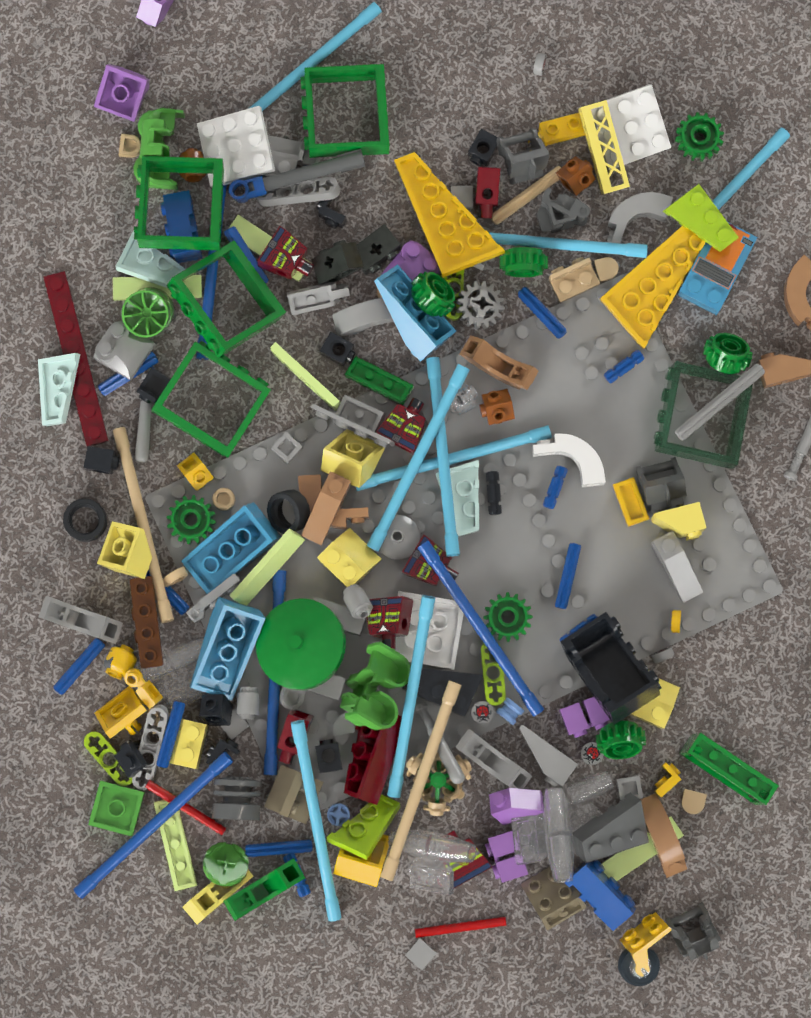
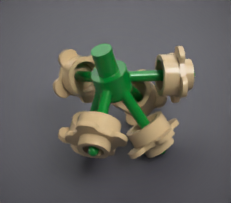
M437 752L431 768L434 774L429 773L428 777L430 779H427L421 798L423 801H428V805L423 806L424 810L430 811V815L442 816L443 812L450 811L451 809L449 806H446V802L450 803L457 798L462 799L465 796V792L462 790L463 782L454 784L451 779L446 781L449 775L448 773L443 774L446 769ZM419 753L417 757L412 756L406 764V768H408L406 776L410 777L413 774L415 776L413 782L418 773L423 753ZM459 754L456 755V761L463 771L465 778L470 780L469 772L472 768L469 761L462 759ZM435 787V797L431 798L430 794ZM441 787H442V792H443V794L445 795V796H444V799H443V798H440V788H441Z

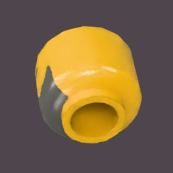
M123 644L121 647H112L103 663L106 668L105 672L121 680L128 670L134 668L137 662V658L133 654L134 650Z

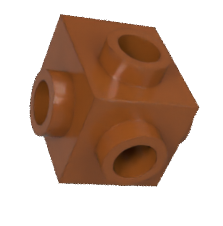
M576 156L556 172L563 187L575 196L596 180L592 173L594 170L592 165L587 160L583 161Z
M508 389L491 391L481 395L483 404H479L482 418H487L489 425L515 419Z

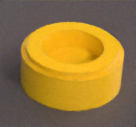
M681 610L672 611V633H680Z

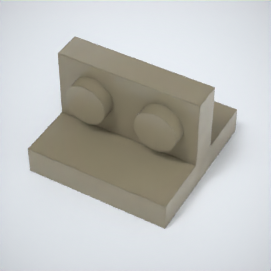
M281 765L264 807L287 818L307 824L310 816L302 774L299 771ZM314 778L318 797L324 782Z

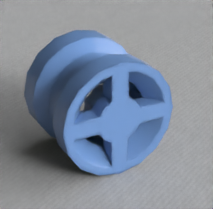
M507 697L504 700L503 707L498 708L496 712L510 724L514 725L518 715H522L524 710Z
M336 803L328 809L327 818L332 825L342 826L344 822L349 820L350 811L346 805Z

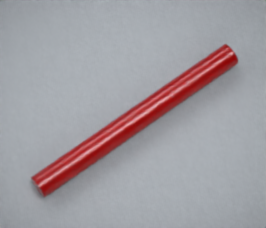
M151 780L145 785L146 789L169 803L177 797ZM188 803L180 808V810L218 834L223 835L226 827Z
M506 917L415 929L416 938L507 926Z

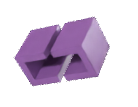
M594 697L582 701L590 721L588 724L580 703L559 710L568 736L573 734L577 738L587 734L586 729L595 726V729L598 730L608 724L607 721L610 719Z
M514 830L487 838L489 843L485 844L488 856L494 857L496 865L492 866L496 879L500 878L503 883L528 875L522 854L499 860L500 856L520 850Z

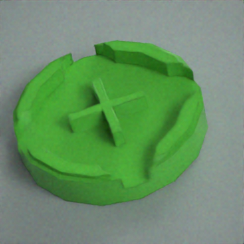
M220 842L212 845L206 851L203 859V871L206 877L214 884L220 886H233L240 883L248 871L249 862L245 851L233 843L231 845L226 844L227 842Z

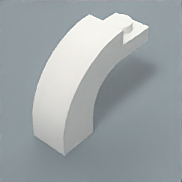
M558 433L553 436L554 443H550V440L537 441V445H533V457L559 454L571 458L579 468L582 487L601 486L606 483L600 457L584 440L573 435Z

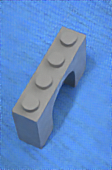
M317 597L314 598L315 601L327 606L337 615L345 632L361 636L366 618H353L348 607ZM333 675L322 685L306 691L340 701L346 678Z

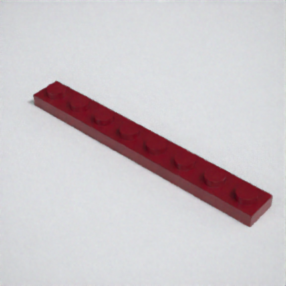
M63 271L44 276L63 355L80 354L73 395L86 446L109 442L66 272Z

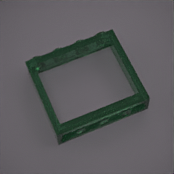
M675 361L671 367H668L667 374L665 375V380H668L667 388L663 389L661 401L664 402L663 410H659L657 423H660L659 431L655 432L653 438L654 444H656L655 452L724 468H735L739 462L753 384L736 398L726 455L670 443L667 441L680 373L730 385L740 377Z

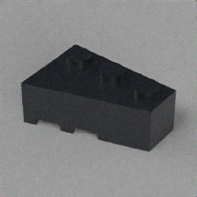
M422 668L417 696L441 707L448 681L461 684L456 703L451 712L465 717L483 675ZM407 684L402 687L405 691L407 690Z

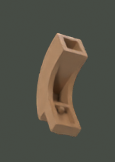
M803 255L787 276L784 285V303L793 322L799 326L803 321H806V327L811 331V307L806 298V289L811 281V260Z
M471 335L459 354L483 372L519 390L520 388L528 390L539 372L531 365L521 363L504 355L484 339Z
M321 474L298 476L299 491L306 498L310 507V513L322 489ZM368 507L339 509L331 527L347 529V520H351L352 524L364 523V519H369Z
M655 793L641 799L646 829L654 844L666 878L687 870L682 848L657 794Z

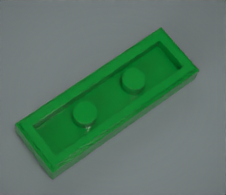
M355 356L345 373L346 378L404 406L414 389L413 384Z

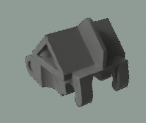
M530 128L528 132L506 138L503 136L497 137L498 153L505 160V167L507 168L509 178H511L509 179L511 185L544 176L543 169L547 168L549 152L541 138H539L536 128ZM529 140L531 144L525 151L511 153L509 147H507Z
M547 188L545 190L541 206L536 214L542 232L551 230V233H556L573 228L574 224L584 226L587 223L590 208L586 204L565 193L563 195L559 194L556 200H551L550 194L552 189Z
M676 457L671 458L670 461L642 468L641 466L636 467L639 484L642 486L647 506L651 505L652 514L660 512V509L684 506L683 497L687 496L685 478ZM673 469L674 475L647 481L645 478L647 475Z
M703 902L699 903L698 907L672 919H665L667 925L671 928L670 932L683 958L688 956L691 961L703 955V958L707 960V953L720 948L719 941H721V938ZM700 916V926L686 933L682 926H679Z

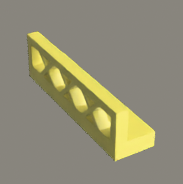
M607 100L578 108L601 194L630 187ZM603 106L605 116L600 123L593 119L591 109ZM601 128L610 132L611 137L607 145L598 139V133ZM600 145H602V146L605 147L604 150H603V152H602V150H601V146H600ZM607 149L616 154L617 159L613 166L604 161L603 156ZM617 163H618V165H619V169H620V170H618V169L615 168L616 165H617ZM613 170L621 174L623 184L611 187L609 178Z

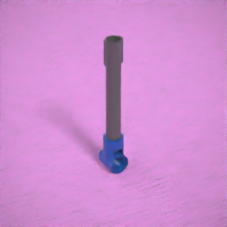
M359 149L337 155V158L263 178L261 175L246 180H235L229 186V193L236 202L245 203L249 199L267 195V191L340 171L344 173L366 166L362 151ZM238 187H245V193L242 196H235V190Z

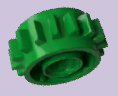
M696 112L694 117L687 115V122L681 120L679 125L682 128H677L676 133L680 136L675 138V142L680 143L678 150L685 151L684 157L690 155L691 161L699 158L703 162L704 157L707 156L711 159L713 157L712 152L716 154L719 152L718 146H722L724 142L719 138L724 136V132L719 131L722 125L721 123L716 124L715 117L709 118L708 113L702 116L699 112ZM696 133H701V134H703L704 137H705V140H703V141H698V140H696L695 137H694V134H696Z
M519 247L507 249L505 254L500 256V269L505 271V275L510 277L527 278L540 276L543 274L544 269H548V256H545L543 251L537 248Z
M424 272L423 274L419 273L411 282L413 285L411 288L413 300L428 315L446 316L455 307L453 303L455 301V293L442 276L434 272Z
M718 333L714 337L710 336L703 348V354L706 355L705 359L708 364L715 370L726 374H737L742 370L745 371L749 367L753 355L745 340L730 333Z
M192 495L191 500L183 496L182 502L176 500L177 506L169 508L172 515L167 516V519L171 521L167 527L169 529L174 528V531L171 533L173 537L180 535L178 538L179 542L186 539L188 545H191L192 540L200 544L201 538L207 539L206 534L214 532L211 525H215L216 521L212 520L211 517L216 514L214 511L209 512L212 506L210 503L204 505V498L197 501L195 495ZM191 514L197 516V522L193 526L186 524V518Z
M506 592L504 598L498 594L497 601L495 602L490 599L489 602L492 606L485 607L484 609L489 612L488 615L483 616V619L489 622L486 624V627H491V634L494 635L496 633L499 641L502 637H506L507 642H510L511 637H514L517 641L519 640V633L524 636L527 634L524 627H531V624L527 622V620L533 618V615H528L527 613L531 607H525L526 599L519 601L518 594L510 597L509 592ZM506 611L512 612L514 621L512 623L503 622L501 618L502 613Z
M620 721L615 725L609 723L601 729L599 735H596L597 750H600L601 754L603 753L604 756L610 759H627L636 756L642 751V746L646 745L645 730H642V727L631 721Z

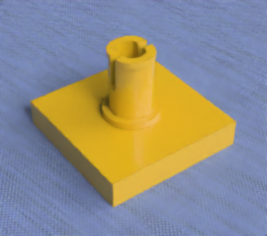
M128 686L94 714L104 732L111 739L124 728H126L130 735L136 734L134 728L139 732L142 725L138 723L136 718L147 710L139 700L135 690Z

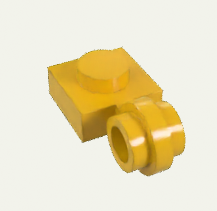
M132 668L125 673L124 679L126 684L138 688L135 692L138 694L139 700L149 709L163 698L150 680L146 682L143 679V675L138 669Z

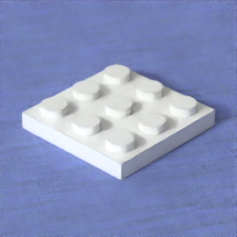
M652 84L607 99L624 165L671 148ZM603 106L591 109L593 119L601 123L605 116ZM601 128L598 133V139L607 145L611 137L610 132ZM600 145V146H601V150H602V152H603V150H604L605 147L602 146V145ZM609 149L604 154L605 162L613 166L617 159L616 154Z
M260 106L197 123L204 158H223V185L231 184L235 180H245L275 171L263 112ZM208 174L210 187L213 188V174Z
M398 591V596L413 599L409 634L396 637L395 651L407 658L408 662H412L422 595ZM435 597L423 665L453 670L455 668L464 614L455 600Z

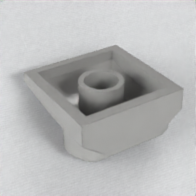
M118 321L113 323L103 335L95 348L93 358L102 365L132 380L156 344L148 338L132 334L123 322Z

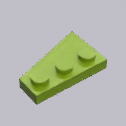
M700 184L696 185L662 211L677 220L683 227L694 232L700 239L719 252L739 238Z
M381 794L377 805L372 803L365 805L360 809L358 815L344 822L337 832L329 834L326 837L327 842L367 860L400 809V802Z

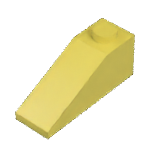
M248 870L245 878L233 886H220L211 882L183 906V909L198 925L218 908L224 900L253 877L252 873Z

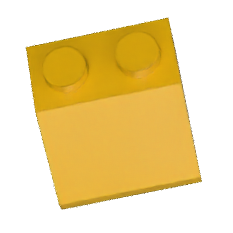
M383 834L367 860L340 848L333 874L377 887L392 837Z

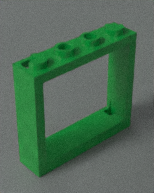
M384 64L304 68L305 77H300L301 90L305 89L306 96H302V110L307 109V116H303V130H308V136L304 137L305 150H309V158L337 157V155L361 149L363 155L389 154L390 144ZM375 80L379 141L315 144L312 83Z
M142 156V165H138L137 176L141 178V183L136 185V198H140L139 206L135 205V219H138V226H134V240L138 241L139 248L220 250L224 182L223 158ZM150 172L213 174L210 237L147 235Z
M235 241L230 242L220 248V250L215 251L175 275L166 285L172 293L171 296L180 304L184 315L190 318L197 333L203 336L208 344V348L212 349L218 358L270 327L286 313ZM222 257L226 259L267 316L227 342L183 282Z
M195 341L151 411L223 457L228 458L271 389L267 387L269 384L263 379L257 377L255 380L249 376L250 372L240 365L235 367L230 364L231 359L223 355L218 358L215 353L211 352L208 344L200 341V343H197ZM196 352L261 392L227 446L163 406V403Z
M702 733L691 734L679 752L683 757L754 805H767L779 785Z

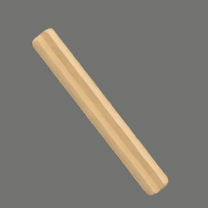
M555 167L496 210L492 215V222L495 225L500 224L559 180L556 172L561 167Z

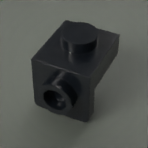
M333 199L319 201L317 210H319L318 215L325 220L324 223L334 229L337 226L343 228L346 223V216L329 208Z
M152 366L136 391L140 394L139 398L149 404L151 402L156 403L171 378Z
M229 738L225 741L220 739L217 745H212L206 753L205 757L208 758L206 763L210 765L226 749L239 755L241 752L237 749L239 744Z
M131 740L126 741L120 746L121 750L114 756L128 778L134 777L147 765V762L138 750L141 740L134 742Z

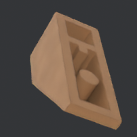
M774 353L762 355L761 360L756 363L765 370V374L760 377L764 389L811 376V360L783 354L774 356Z
M330 471L301 534L302 537L322 546L351 486L350 480Z

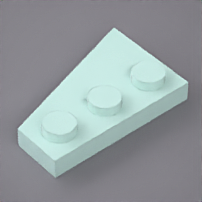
M134 230L116 264V270L166 288L172 277L185 270L184 267L157 249L139 248L138 241L134 240Z
M78 353L38 359L43 426L65 424L67 421L80 354Z
M479 460L450 468L458 537L479 531ZM438 472L436 473V477L440 486V478Z

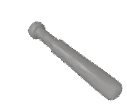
M142 374L141 379L144 380L147 374ZM143 400L140 401L135 460L140 463L147 462L149 458L152 402L149 404Z
M811 416L796 449L794 460L789 470L784 473V477L792 481L797 480V471L803 457L807 455L811 446Z
M422 702L415 706V712L420 714L427 727V733L431 736L434 722L428 713V705ZM442 736L437 752L452 782L460 784L465 780V775Z

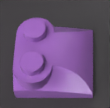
M107 64L94 107L135 122L144 96L149 90L150 79L123 67Z
M411 240L403 245L400 253L397 254L382 273L384 274L398 264L412 281L419 273L434 272L438 275L441 274L433 254L418 242Z

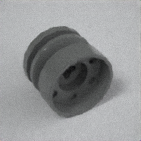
M234 776L214 779V785H224V791H213L214 795L222 796L223 801L213 803L212 818L260 820L261 805L250 802L251 798L261 796V793L251 792V787H262V781H257L250 777Z

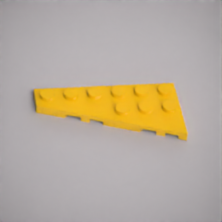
M415 152L394 160L442 277L505 254V250L494 241L488 231L483 229L477 222V219L455 195L453 196L445 184L439 181L432 173V170Z
M683 226L676 230L651 252L647 258L642 260L599 298L642 349H645L659 321L683 283L686 274L706 243L694 232Z

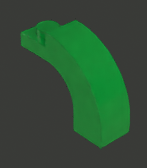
M293 858L223 902L234 921L302 881L305 879V876Z

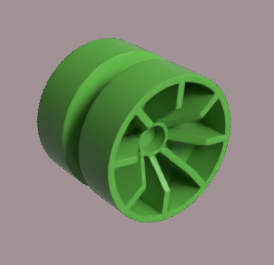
M155 287L142 288L131 294L125 300L122 307V320L125 327L132 334L144 338L152 337L162 332L170 325L174 316V306L171 298L163 290Z

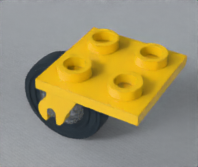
M656 912L645 916L641 924L627 930L620 939L625 950L619 957L618 970L622 978L633 986H645L651 983L659 973V958L650 947L669 933L671 928Z

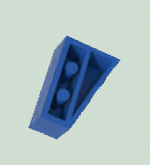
M190 191L163 195L164 202H161L160 205L162 215H166L167 224H164L166 236L199 237ZM169 249L170 257L175 258L177 263L203 259L201 250Z
M600 861L584 862L569 875L565 884L569 888L572 885L577 888L581 893L579 898L583 902L587 900L594 908V913L614 931L634 914L636 910L634 907L635 903L629 895L626 894L624 896L619 890L620 885L613 877H607L603 872L605 868Z

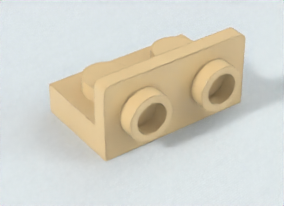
M580 257L572 261V265L565 269L561 266L551 271L552 275L549 276L548 280L559 303L600 285L591 265L590 257L587 259Z

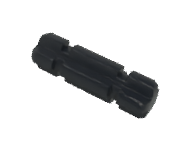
M498 471L486 473V482H489L487 485L488 503H490V506H488L489 515H500L502 513V506L499 505V502H501L500 484L497 482L500 481Z

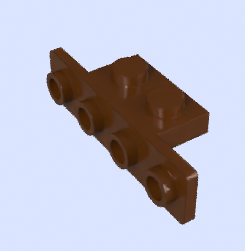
M146 576L145 579H130L133 604L131 614L133 621H135L136 630H134V637L136 643H138L140 666L143 669L163 666L164 661L152 576Z

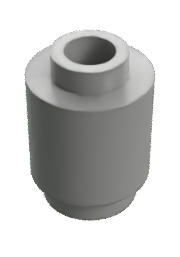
M357 584L348 586L343 591V600L352 617L359 619L368 617L373 606L364 589Z
M240 687V692L237 693L236 714L241 715L243 720H254V716L259 715L260 693H258V688Z

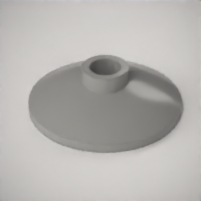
M395 515L379 551L384 556L395 560L411 556L420 541L419 529L415 522L406 516ZM394 533H401L402 538L395 540L393 538Z

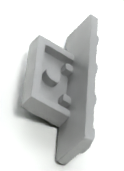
M344 395L335 414L315 404L311 406L316 411V416L326 421L328 417L336 420L335 425L345 430L349 426L355 429L354 434L365 439L367 436L375 439L374 443L386 448L387 445L392 447L395 445L392 440L376 433L386 415L382 411L347 395Z

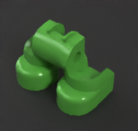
M163 107L149 110L139 118L138 132L141 136L140 155L133 167L134 175L139 183H141V178L137 176L138 165H142V156L170 157L169 146L165 145L164 136L174 135L175 118H185L183 110ZM150 172L149 188L178 190L177 182L170 179V172Z
M376 642L367 646L366 652L371 655L367 668L362 669L358 673L350 674L349 679L346 680V685L353 689V692L341 695L340 708L349 712L345 713V719L356 726H367L373 730L391 728L396 723L398 708L395 701L389 695L382 691H377L379 685L387 689L405 686L409 679L410 664L407 658L382 642Z

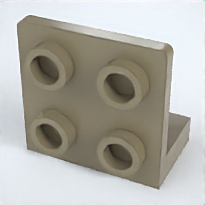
M560 862L553 864L521 883L524 892L547 931L587 908L585 903L579 898L580 894L573 885L569 888L565 884L569 876Z

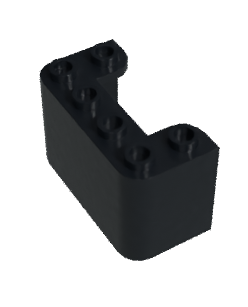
M607 612L560 641L573 668L610 721L615 725L660 695L659 690L662 688L655 672L652 669L649 671L642 659L638 661L634 656L636 654L634 647L630 642L625 643L622 639L624 634L620 629L621 625L614 616L610 618Z

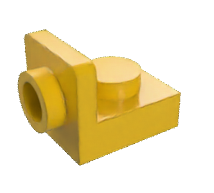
M195 452L177 465L196 491L214 478Z
M665 762L661 765L670 777L667 779L663 776L655 783L657 789L654 792L659 798H662L682 780L678 776L681 772L672 763L668 765Z

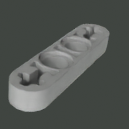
M324 177L267 191V195L256 198L261 206L268 207L331 200L336 198L341 190L335 178ZM306 188H313L311 193L303 194ZM292 190L290 195L282 196L284 191Z
M154 705L147 714L139 751L142 755L146 752L151 753L154 756V762L147 763L140 772L132 777L133 785L139 790H146L145 785L149 780L154 781L156 763L169 720V711L163 705ZM159 711L161 712L160 716L164 718L160 719L158 726H154L156 716L153 714ZM151 731L156 732L159 735V741L151 742L147 734ZM144 769H148L145 776V779L147 780L143 784L141 783V778L139 777L142 775Z

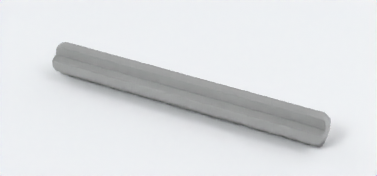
M755 364L676 429L677 437L681 440L687 439L765 374L763 367Z

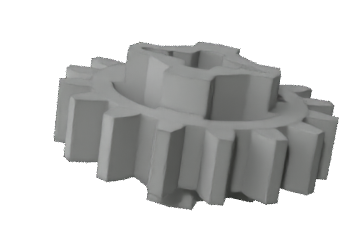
M474 281L472 287L467 284L464 287L465 291L459 292L458 295L462 299H458L456 304L461 305V307L456 312L463 314L460 318L461 321L468 320L466 326L469 327L473 323L475 330L479 329L481 325L485 330L489 327V324L491 326L496 324L495 319L499 320L502 318L499 312L505 310V307L500 305L504 298H498L497 295L501 291L497 290L494 292V284L486 287V281H483L479 286L477 281ZM477 292L475 298H468L471 293ZM480 301L481 306H484V308L480 309V305L476 303ZM492 312L489 318L483 319L485 313Z

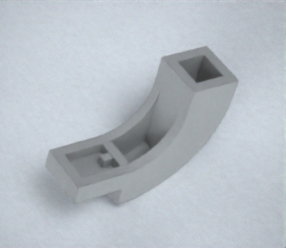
M645 192L624 200L610 217L607 227L614 228L615 231L610 230L607 242L620 243L627 225L637 218L648 217L665 222L667 215L662 211L671 205L673 197L656 192Z
M383 298L362 302L332 315L338 336L353 335L376 325L394 322Z
M49 596L45 597L39 614V618L116 644L123 625L120 621Z
M470 729L467 730L456 745V748L509 788L524 789L532 778V775L504 756Z

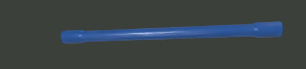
M223 185L221 234L227 185ZM209 250L208 256L217 250ZM219 260L207 266L202 309L211 321ZM199 335V338H198V342H197V343H200V341H203V342H205V343L207 344V342H206V340L203 338V336H202V335ZM196 352V359L204 358V360H209L205 356Z
M429 540L417 547L519 693L533 717L544 710L543 706L534 693L530 691L440 560V556Z
M278 570L273 576L272 610L284 602L287 571ZM270 678L263 775H277L278 764L277 740L280 685Z
M223 752L198 778L91 875L82 880L73 889L77 896L83 899L104 877L213 778L220 775L234 762L233 759L226 752Z

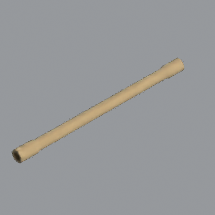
M116 428L113 430V435L120 454L137 526L144 529L152 555L149 573L153 578L161 623L171 622L174 620L156 555L130 452L126 428Z
M448 681L437 719L391 850L380 877L386 880L393 881L411 824L450 713L462 686L456 682Z

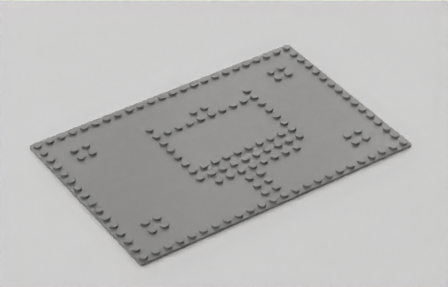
M627 273L549 308L548 310L566 328L567 333L560 339L556 338L536 315L484 338L487 343L504 355L521 363L531 365L539 371L528 390L520 388V390L483 372L459 355L462 349L440 359L442 397L457 365L460 364L470 369L447 412L448 421L445 427L448 454L549 425L552 438L547 440H550V443H554V434L562 433L576 436L587 442L596 451L603 464L606 483L601 486L591 487L581 486L579 468L571 458L559 454L533 457L532 447L537 445V442L450 465V468L479 460V531L458 537L460 555L452 557L448 567L459 573L455 582L485 625L489 622L484 620L483 616L488 615L489 612L484 609L485 607L492 606L489 602L490 599L496 602L497 595L500 594L504 598L506 592H509L510 597L518 594L519 601L526 599L524 606L531 607L527 613L528 615H533L532 619L527 620L531 627H524L527 634L524 636L519 633V640L516 641L514 637H511L510 642L506 641V637H502L499 641L496 633L493 637L500 644L503 652L542 706L586 686L566 657L560 643V638L566 633L569 634V631L582 621H587L586 618L592 614L599 617L607 612L610 618L614 616L621 625L620 629L624 634L622 639L625 643H631L636 651L634 656L639 661L775 597L783 591L704 426L702 425L685 440L679 439L675 433L676 429L697 412L657 330L651 335L645 349H642L599 299ZM636 350L643 354L644 360L641 363L635 364L634 368L623 376H618L617 380L613 383H609L605 379V372L609 369H614L613 367L626 357H631L630 355ZM427 365L400 377L414 385V389L406 400L404 407H408L412 398L422 401L424 406L419 413L421 416H423L422 410L432 406ZM508 389L515 419L489 425L487 418H482L479 404H483L481 395L491 391ZM374 391L355 398L366 405L384 412L386 415L382 423L398 404ZM457 396H460L461 400L463 401V405H461V403H458ZM333 409L329 410L334 414L336 413V411H334ZM316 416L206 467L214 478L198 491L184 477L146 495L145 500L177 569L185 567L181 560L205 539L201 538L200 544L192 540L191 545H188L186 539L182 542L178 541L180 535L175 537L171 535L174 528L169 529L167 527L171 523L167 516L172 515L169 508L177 506L176 500L182 502L183 496L191 500L192 495H195L197 501L201 498L205 499L204 505L210 503L212 507L209 509V512L214 511L216 514L211 517L212 520L216 521L215 525H211L214 532L244 505L253 502L268 519L267 505L271 496L278 492L292 489L300 492L298 476L321 474L323 487L329 475L321 471L323 449L344 432L345 429L335 425L336 420L328 417L326 421ZM427 422L425 423L420 441L428 427ZM349 426L347 427V429L355 432V429ZM285 432L303 446V449L289 464L271 449ZM367 436V438L373 441L375 440L374 438ZM435 438L424 460L437 457ZM387 445L373 473L376 474L408 465L413 455L395 445L394 447ZM673 457H676L685 478L687 496L683 497L684 506L700 502L706 524V529L699 538L686 541L685 537H677L703 593L684 603L681 601L651 546L654 540L669 532L652 523L651 517L654 515L651 511L652 507L646 504L643 489L639 484L636 472L637 466L642 468L670 461ZM556 466H563L568 469L566 477L563 478L564 483L558 498H556L557 502L554 509H548L543 506L544 499L548 496L547 491L552 477L555 476ZM439 468L416 474L396 515H403L413 520L419 529L420 540L424 534L446 552L441 489L436 477ZM673 469L647 475L645 478L647 481L674 475ZM490 471L499 472L500 481L497 482L500 484L501 502H499V505L502 506V513L500 515H489L488 511L490 503H488L487 485L489 482H486V473ZM634 477L650 519L628 527L612 485ZM401 478L361 491H357L356 486H350L340 509L368 507L369 519H364V523L352 524L351 520H347V529L351 528L366 544L374 529L378 526ZM220 488H228L235 495V504L228 511H221L213 504V494ZM284 499L282 505L284 517L289 523L293 524L295 520L294 509L291 503ZM676 506L660 509V512L676 508ZM194 514L186 518V524L189 526H193L197 522V516ZM330 527L322 546L304 538L305 541L279 569L287 571L284 602L299 598L314 600L317 597L347 607L343 600V591L346 587L317 559L347 529ZM304 528L300 531H297V533L301 535ZM208 532L206 534L207 537H209L212 533ZM396 532L394 533L393 538L395 540H400L402 538L401 533ZM570 543H576L581 545L571 593L567 608L560 609L555 607L567 551ZM274 545L236 574L241 582ZM375 550L373 551L382 560L357 584L364 589L369 599L397 597L398 591L454 600L441 580L437 586H433L402 574V570L411 556L395 560ZM185 567L188 576L183 580V583L195 606L207 594ZM273 577L247 605L259 609L264 617L272 611ZM227 593L225 596L222 597V598H224V599L234 601V600L228 595V593ZM210 607L205 612V618L201 620L205 631L213 612ZM673 610H681L680 633H672L671 631ZM506 611L502 613L501 618L503 622L512 623L514 621L512 612ZM464 614L454 670L423 665V669L483 675L481 660L483 641ZM367 618L361 636L345 632L346 649L344 658L334 675L346 678L347 680L350 674L358 673L362 669L367 668L371 656L366 652L368 644L382 642V638L369 634ZM255 643L235 696L237 698L240 687L258 688V693H260L259 715L254 716V720H247L264 757L266 752L269 677L259 664ZM488 648L485 649V653H489L490 661L485 660V664L497 663ZM491 666L487 669L488 678L494 680L499 677L500 671L497 667ZM504 673L506 698L508 697L524 710L522 715L529 713L521 696ZM483 677L465 717L453 712L450 713L443 733V738L450 749L456 747L468 729L480 736L508 722L496 712L498 708L503 707L504 702L498 706H492L494 716L488 723L479 724L473 720L471 710L474 704L479 701H486ZM501 681L497 683L487 682V687L492 686L493 688L489 698H493L494 702H498V698L502 697V694L497 692V685L501 686ZM345 683L342 694L347 692L352 693L353 689L348 687ZM379 685L377 691H382L389 695L397 705L398 715L402 716L406 691L402 687L387 689ZM306 691L302 705L296 710L314 716L307 735V744L313 776L324 782L318 795L321 811L350 797V795L344 793L348 766L353 762V752H351L352 744L356 743L358 730H355V733L333 737L335 721L341 714L346 712V710L340 708L342 698H340V701ZM417 696L416 705L425 702L428 705V713L435 724L440 706ZM280 698L277 746L287 715L291 711L281 705ZM415 711L404 771L408 770L406 764L412 756L417 757L419 753H425L430 738L420 714H417ZM290 737L289 740L294 743L293 737ZM333 739V743H339L343 770L320 774L315 746L320 745L319 741ZM277 748V774L281 765L301 772L298 755L295 754L291 765L279 761L282 749ZM327 749L323 752L322 758L327 763L332 762L335 759V753L333 750ZM394 760L391 765L387 779H389L392 774Z

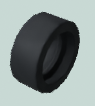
M292 489L281 491L271 496L267 505V515L271 526L276 531L284 534L288 529L297 532L305 528L311 513L306 498L300 492ZM284 499L288 500L294 509L295 520L293 524L289 523L284 517L282 510Z
M81 498L67 506L63 515V524L71 537L80 542H90L98 539L104 533L107 527V516L99 503L91 499ZM83 507L93 509L98 515V525L89 533L78 532L72 524L74 513Z

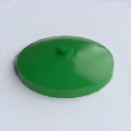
M305 598L283 602L268 613L256 641L257 658L265 674L275 683L292 690H308L328 681L340 667L346 649L345 632L337 615L322 603Z

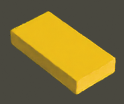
M634 477L612 485L628 527L650 519Z

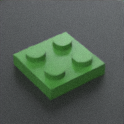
M100 781L88 825L133 837L145 792Z

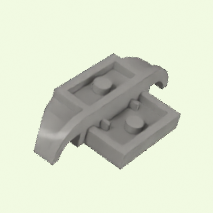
M268 135L275 171L263 174L262 176L268 177L297 169L298 164L308 166L319 163L321 157L309 158V150H305L303 141Z

